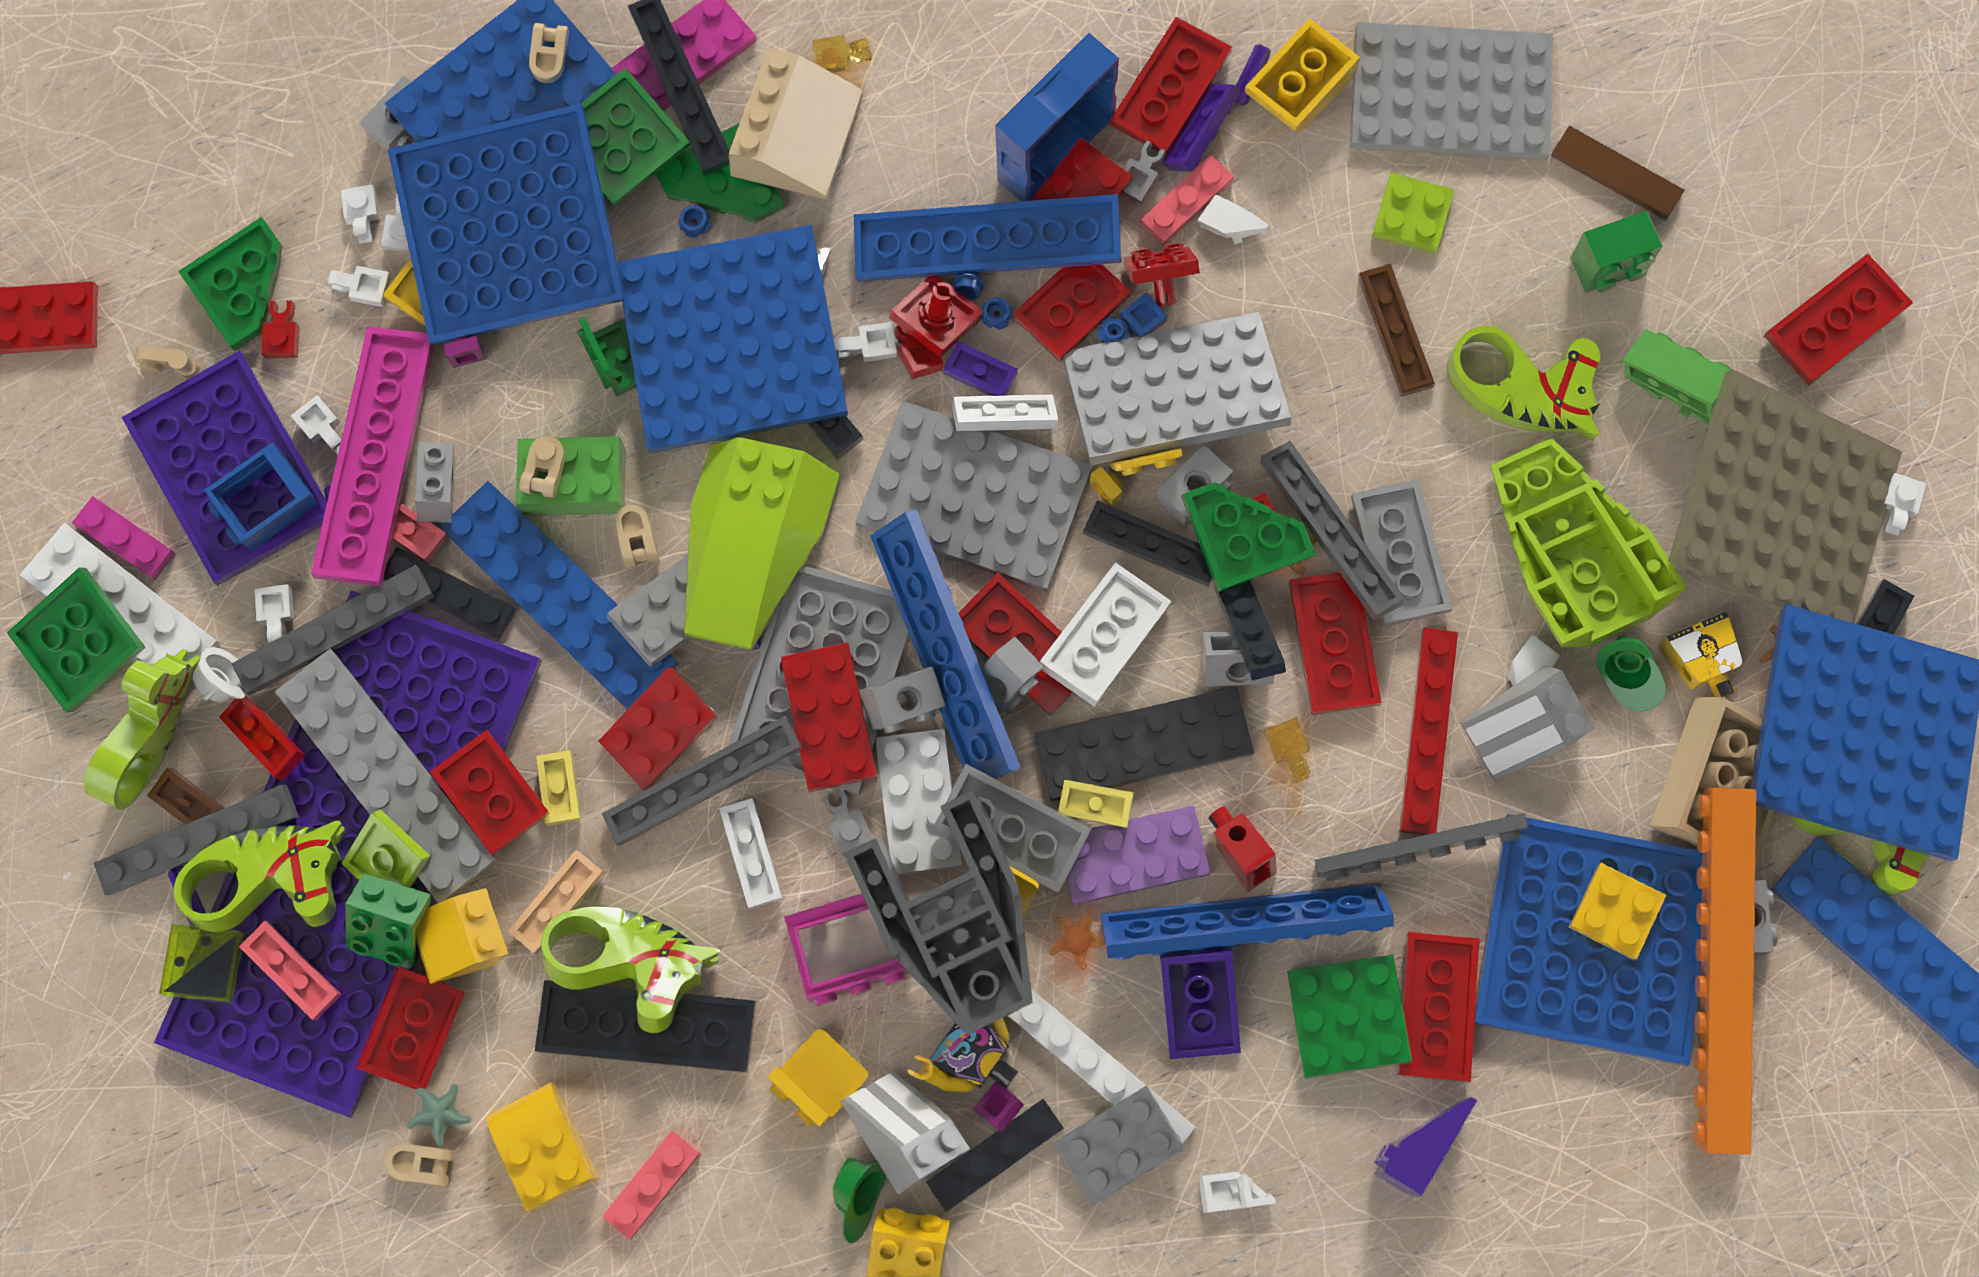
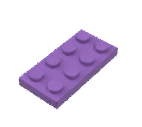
M1189 806L1130 819L1127 828L1113 825L1090 828L1091 831L1067 875L1072 903L1077 905L1209 876L1210 869L1195 807Z

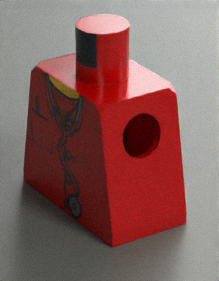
M1223 806L1215 810L1208 817L1216 829L1214 832L1216 848L1247 892H1250L1277 873L1275 852L1245 814L1242 813L1233 818L1226 807Z

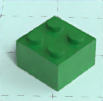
M1644 211L1583 232L1570 259L1585 293L1597 289V292H1604L1617 284L1616 282L1624 279L1632 282L1647 275L1648 269L1655 262V258L1663 246L1648 212Z

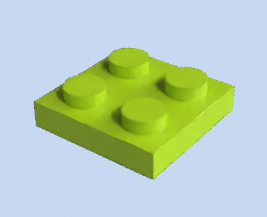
M1390 172L1372 237L1436 254L1454 189Z
M380 809L370 815L341 864L358 880L365 873L410 888L430 855Z

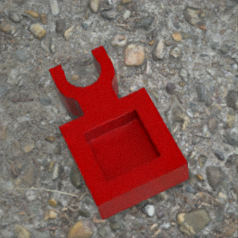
M287 300V308L282 313L277 312L278 304L275 301H270L269 311L273 316V322L263 323L261 355L265 359L298 358L300 327L296 322H290L295 314V304L292 300Z
M897 325L895 327L894 335L897 341L902 344L898 354L912 380L942 371L944 365L942 358L912 335L903 332L900 326Z

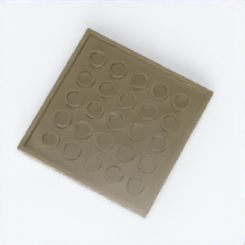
M1727 371L1724 374L1668 561L1779 613L1788 604L1853 623L1887 507L1885 499L1888 495L1891 479L1897 471L1902 451L1738 371Z

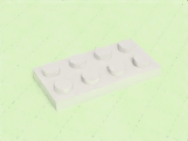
M1115 563L1041 659L1040 663L1044 666L1042 671L1095 707L1172 601Z
M938 729L877 737L876 746L889 853L898 875L962 867L960 847L956 839L933 827L942 811L940 806L946 803L952 791L945 730Z

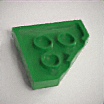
M740 123L721 132L729 151ZM691 147L683 151L655 174L668 199L681 202V200L697 204L703 209L721 214L726 212L741 216L746 221L757 223L785 209L784 203L774 186L731 176L730 165L704 176Z
M262 216L178 271L233 351H236L262 333L283 248Z
M1218 483L1208 484L1186 492L1181 496L1218 592L1313 558L1316 555L1304 523L1292 517L1287 518L1271 510L1272 508L1248 497L1244 498Z

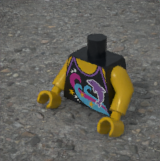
M1002 1018L969 1035H966L954 1023L930 1059L919 1055L914 1056V1058L921 1061L922 1068L919 1072L908 1069V1074L921 1080L925 1079V1081L943 1091L970 1092L975 1087L981 1089L989 1077L1007 1089L1019 1071L1002 1060L1010 1049L1007 1044L1009 1032Z

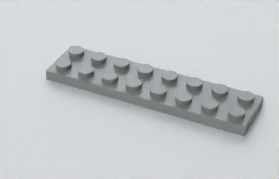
M331 648L275 690L278 697L367 812L371 815L373 812L381 809L430 855L418 878L438 903L454 897L498 862Z

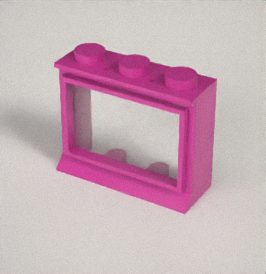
M862 893L784 916L806 998L809 1002L816 1001L817 1006L837 1001V994L850 991L851 996L871 991V984L884 981L887 986L906 980L904 974L909 972L887 950Z

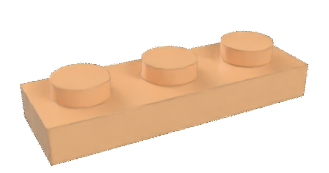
M575 850L507 932L537 955L541 950L542 934L548 923L559 914L574 910L605 872L578 850Z

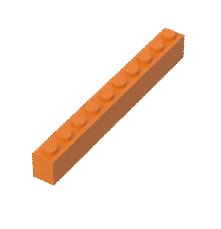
M1705 788L1703 795H1700L1698 799L1699 816L1703 817V831L1698 833L1697 847L1698 851L1702 852L1703 855L1702 867H1699L1697 870V886L1702 889V903H1698L1696 909L1697 923L1701 925V939H1698L1696 942V958L1698 961H1701V975H1697L1695 980V993L1697 997H1700V1012L1695 1014L1694 1025L1696 1033L1700 1034V1046L1694 1052V1066L1696 1070H1699V1085L1694 1086L1693 1100L1694 1105L1699 1107L1698 1121H1695L1693 1124V1140L1695 1143H1698V1149L1706 1153L1751 1155L1756 789Z

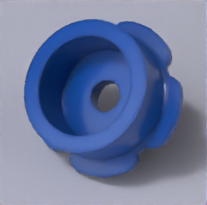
M688 206L680 215L678 220L679 228L685 231L686 236L696 238L699 234H705L711 226L708 220L710 215L699 206ZM697 220L698 223L693 225L692 221Z
M978 273L957 274L953 278L955 283L954 289L969 300L979 298L980 293L985 288V282Z
M992 298L985 302L981 308L984 312L982 322L988 328L1004 329L1009 325V320L1013 319V308L1002 298ZM999 312L1000 316L996 317L994 313Z
M1114 317L1106 318L1102 321V326L1097 330L1098 339L1106 344L1111 341L1130 338V333L1128 332L1129 325L1121 318L1118 320ZM1116 330L1117 334L1112 335L1111 331Z

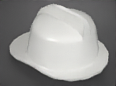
M217 647L206 648L201 654L200 661L193 673L194 685L202 694L201 698L205 701L210 699L220 703L231 698L243 699L246 696V692L231 664L238 659L231 653Z

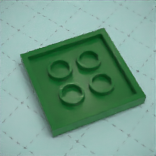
M626 68L581 103L586 114L602 192L613 207H616L690 146V141Z
M81 567L76 569L7 632L8 636L66 713L74 712L146 648L88 569Z
M1393 954L1287 971L1305 1079L1412 1063Z

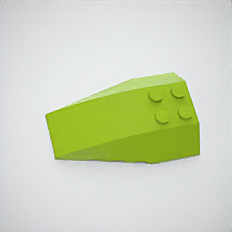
M737 437L710 445L691 503L684 628L686 636L747 650L753 649L773 617L774 609L781 598L784 599L790 589L792 580L797 572L802 570L808 560V554L813 546L818 544L823 535L839 483V473L805 451Z
M1552 437L1491 465V472L1527 592L1561 647H1591L1653 618L1687 589V585L1674 565L1668 561L1667 554L1652 531L1643 523L1639 524L1621 502L1617 503L1605 492V487L1596 479L1592 480L1583 471V467Z

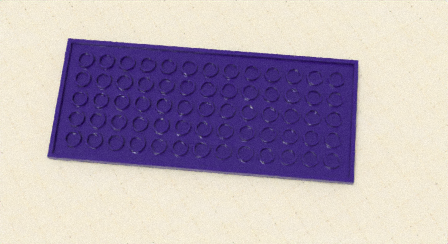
M351 590L346 602L357 597L361 593ZM411 611L403 613L334 651L429 773L486 730L490 732L505 752L542 663V660L536 656ZM295 719L288 737L305 756L283 782L270 775L263 792L280 785L288 786L299 817L279 826H306L318 829L334 821H340L342 827L346 829L345 834L336 845L342 860L337 862V867L331 877L332 892L336 904L335 914L324 925L310 926L294 908L293 900L283 889L278 888L237 926L220 932L202 930L183 975L236 935L226 998L175 993L154 1043L352 1118L370 1076V1073L355 1067L397 966L367 955H359L346 946L345 903L359 880L341 863L369 819L370 814ZM236 872L234 874L227 873L210 914L224 909L234 899L238 890ZM417 876L410 888L431 894ZM432 894L429 907L438 904ZM264 921L269 922L342 994L317 1021L312 1020L239 947ZM204 936L211 938L209 946L201 944V939ZM415 940V962H414V964H413V966H412L411 968H404V969L409 970V971H412V972H413V970H414V968H415V965H416V963H417V961H418V958H419V956H420V952H419V949H418L416 940Z

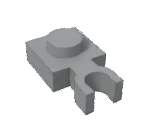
M1148 140L1142 147V157L1139 162L1130 157L1123 168L1133 176V181L1125 188L1123 194L1140 204H1143L1159 177V174L1152 170L1153 167L1159 165L1166 155V151L1161 148L1156 157H1149L1147 153L1152 144Z
M842 789L839 791L842 798L840 806H831L827 797L823 798L827 810L837 818L827 824L844 856L845 852L872 840L873 837L859 808L851 812L848 811L849 802Z

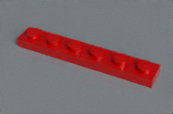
M1425 627L1422 629L1399 832L1428 835L1437 831L1458 632Z

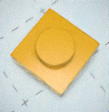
M1099 467L1090 474V485L1107 505L1115 507L1122 501L1123 491L1121 489L1123 485L1114 473L1109 472L1107 474L1102 467Z

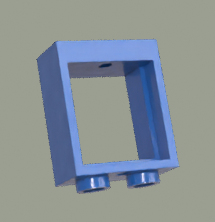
M270 443L204 490L211 499L207 503L208 508L218 520L224 518L230 526L225 531L237 546L244 544L251 552L319 504L283 453L273 443ZM274 468L295 499L248 532L226 501Z

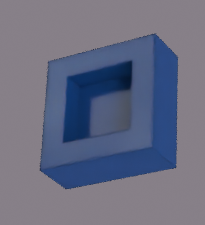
M1147 292L1120 312V317L1128 323L1129 328L1140 338L1154 332L1167 322V315Z

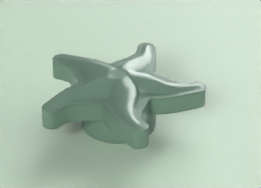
M453 1084L450 1091L439 1098L423 1088H418L416 1094L422 1098L424 1110L419 1112L408 1123L407 1127L409 1129H413L417 1125L430 1127L437 1145L443 1146L445 1143L443 1135L448 1125H462L471 1121L470 1116H462L453 1107L457 1098L458 1086Z

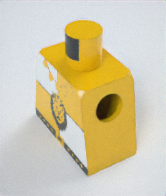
M1727 612L1671 634L1659 643L1665 656L1691 690L1708 684L1714 697L1726 698L1736 693L1728 675L1743 666V661Z

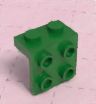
M585 317L579 318L582 329L578 330L577 333L605 389L612 386L618 397L636 388L627 327L624 320L621 319L592 333Z
M364 873L345 903L346 946L359 955L377 958L393 966L411 968L415 962L416 928L430 905L431 894Z

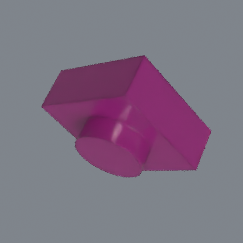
M476 336L458 337L453 339L452 343L444 344L446 357L453 368L486 360L484 349Z
M994 1082L973 1110L1002 1133L1024 1104L1008 1090Z

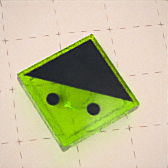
M171 924L159 995L232 1003L241 955V948L239 946L243 943L244 932L235 930L210 932L195 926Z

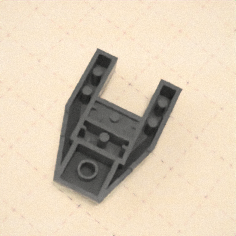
M973 790L940 806L970 871L910 900L884 843L877 838L844 853L889 953L902 964L966 1035L1033 1003L1020 890L979 796Z

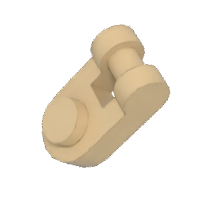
M534 23L529 67L534 78L538 81L552 83L562 75L569 38V28L567 26H557V29L546 28L545 24ZM545 41L555 42L554 48L544 47L543 44Z
M138 346L136 349L135 361L141 364L140 369L160 373L161 368L178 371L187 378L197 375L200 371L199 363L184 351L151 346Z
M542 436L532 443L525 470L520 479L519 490L521 493L532 494L535 491L543 493L544 497H556L566 454L561 442L556 438ZM538 471L547 472V477L545 479L537 478Z
M637 505L622 507L616 514L615 528L626 569L637 567L636 563L647 560L649 563L660 561L651 523L645 510ZM643 539L645 547L633 550L631 542Z
M398 1144L387 1153L385 1168L387 1173L397 1180L448 1187L449 1176L446 1175L448 1161L453 1159L454 1150ZM425 1158L434 1159L432 1173L422 1172Z

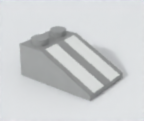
M1545 665L1460 722L1494 781L1569 747L1595 729L1562 670Z
M896 1071L887 1074L841 1101L844 1109L898 1195L946 1167L970 1149L951 1118Z

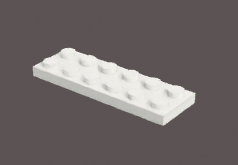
M66 523L59 528L20 574L21 577L48 596L79 567L87 568L146 647L130 661L132 664L139 660L154 664L161 658H164L166 653L175 656L182 649L188 651L185 662H188L195 656L201 657L206 648L218 647L220 645L217 640Z

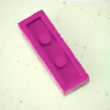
M93 496L72 521V524L154 580L157 579L176 554Z

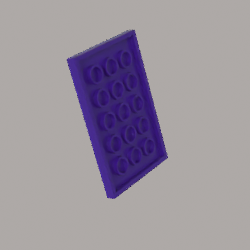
M240 350L121 417L213 583L217 586L322 526L327 505L326 497ZM270 443H273L283 453L319 504L251 552L244 544L237 546L225 531L230 526L224 518L218 520L208 508L207 503L211 499L204 490ZM273 468L226 502L249 532L293 501L295 497Z

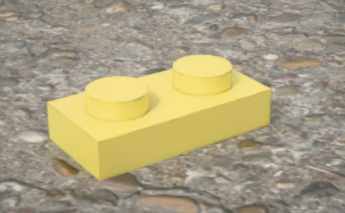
M568 750L536 756L541 799L544 806L550 812L544 818L545 824L550 826L582 820L573 753Z
M1064 780L1058 812L1071 818L1127 828L1134 793Z

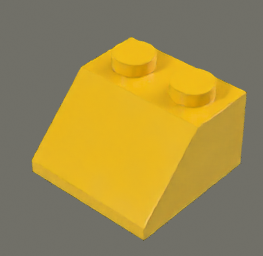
M486 888L454 896L429 907L416 928L415 940L430 984L496 966L508 955Z

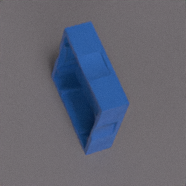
M1090 33L995 125L997 180L1021 202L1031 201L1078 140L1082 138L1090 143L1110 123V119L1116 111L1117 97L1115 95V87L1118 80L1119 58Z

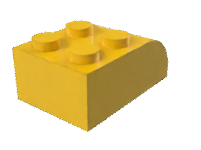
M1309 18L1245 86V93L1295 133H1300L1317 118L1351 81L1357 72L1360 57Z
M550 1082L486 1116L492 1139L526 1212H536L599 1179L554 1082Z

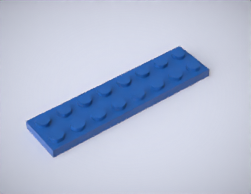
M1118 194L854 214L855 278L857 282L920 278L928 277L929 275L948 276L962 275L963 273H989L1122 263Z
M489 481L484 483L452 514V523L444 522L439 527L627 710L667 668L675 669L679 665L677 660L669 654L650 668L607 618V613L618 604Z
M916 509L904 512L870 535V538L923 668L933 667L945 706L939 708L962 767L964 768L965 764H968L995 779L1002 778L1021 768L1016 752L1010 743L1002 717L997 711L989 685L985 681L977 661V655L972 649L964 629V623L955 607L951 591L939 567L937 556L934 554L926 535L924 524L921 522Z
M1819 836L1814 838L1770 890L1979 1070V973Z
M1373 883L1101 914V924L1107 957L1126 960L1135 955L1152 954L1162 956L1170 953V951L1179 950L1198 952L1206 947L1215 946L1234 948L1242 943L1259 942L1269 944L1278 939L1286 938L1305 940L1313 935L1330 934L1341 936L1349 931L1358 930L1377 932L1385 927H1394V917L1381 884Z

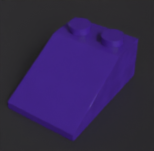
M1215 946L1206 947L1198 952L1188 950L1170 951V953L1160 956L1170 1059L1241 1053L1232 948Z
M1473 1097L1460 1100L1392 1144L1384 1145L1374 1161V1164L1378 1165L1374 1174L1410 1197L1422 1196L1478 1100Z

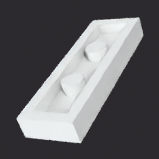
M1053 395L964 396L953 398L952 408L957 431L1056 429L1058 417Z
M753 798L719 808L749 910L782 900V893Z

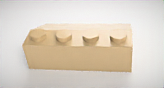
M767 48L729 151L731 176L827 199L863 95V90L800 55Z
M1695 697L1650 826L1678 841L1698 848V833L1703 831V817L1699 816L1698 813L1699 796L1703 795L1705 788L1751 789L1762 719L1724 697ZM1756 806L1755 868L1774 811Z

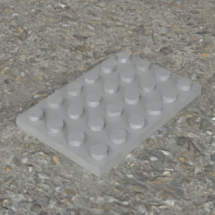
M1357 22L1354 53L1360 57L1357 72L1353 77L1350 148L1548 160L1551 138L1553 33Z
M1259 312L1150 333L1141 338L1135 336L1128 339L1111 341L1107 344L1100 343L1075 348L1068 352L1063 359L1090 466L1291 425L1290 411Z
M902 401L855 523L857 527L876 532L904 512L916 509L921 522L924 524L926 535L934 553L994 574L999 573L1002 577L1047 592L1093 465L1090 466L1088 463L991 430L957 431L954 418Z
M803 566L802 570L798 571L792 580L790 589L784 599L781 598L774 609L775 613L767 625L729 745L784 716L788 717L796 733L781 662L782 656L848 642L859 690L895 678L909 632L892 590ZM861 699L869 741L873 753L876 744V738L878 737L880 729H871ZM800 750L766 768L806 780ZM864 781L833 788L843 789L846 792L860 795Z

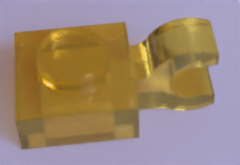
M838 35L812 40L816 64L831 73L850 70L849 61L868 62L872 60L868 39L846 43L845 36Z
M1297 717L1264 729L1263 733L1276 764L1287 761L1295 782L1309 778L1310 770L1302 754L1309 752L1310 748Z

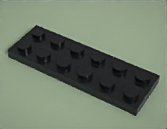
M1237 687L1035 732L1050 801L1061 799L1064 780L1112 788L1253 756L1254 754Z
M544 980L535 1052L748 1073L756 1010L755 1000L684 994L677 1004L670 1026L659 1033H650L642 1030L638 1024L637 989L598 985L587 989L574 990L559 986L554 981Z

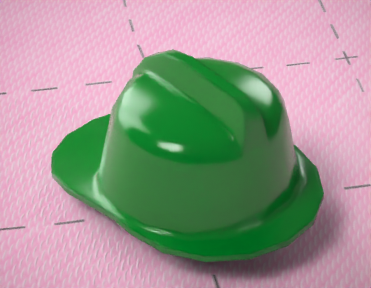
M1620 635L1616 641L1603 646L1597 654L1596 665L1599 673L1605 680L1612 695L1621 705L1629 710L1642 712L1652 710L1661 704L1666 695L1667 686L1664 676L1647 644L1637 638Z
M847 1158L835 1179L833 1199L836 1206L844 1214L842 1233L845 1241L848 1243L857 1242L865 1233L871 1221L879 1193L887 1178L877 1160L868 1164L855 1158Z

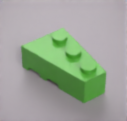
M1645 329L1623 359L1625 377L1659 400L1665 395L1682 407L1678 413L1688 418L1692 414L1707 425L1710 424L1724 374L1732 370L1722 362L1715 363L1704 358L1694 348H1684L1674 343L1667 335L1663 333L1656 334L1648 329Z

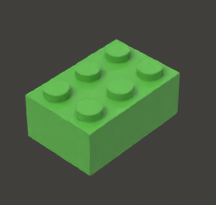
M620 437L556 438L561 442L566 454L555 498L544 497L541 492L533 491L532 494L520 492V479L525 470L529 449L537 438L518 439L516 505L524 515L612 514L625 507L626 448ZM538 471L537 478L545 479L548 473Z

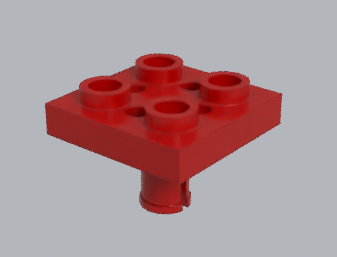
M1182 243L1166 245L1163 251L1151 252L1150 249H1138L1132 251L1131 256L1123 257L1125 271L1133 285L1153 281L1155 303L1159 307H1166L1164 293L1169 306L1177 303L1173 278L1200 274L1198 259L1189 246L1184 247Z
M929 275L891 310L889 319L941 358L982 319L984 312L956 291L950 284L944 282L936 275Z

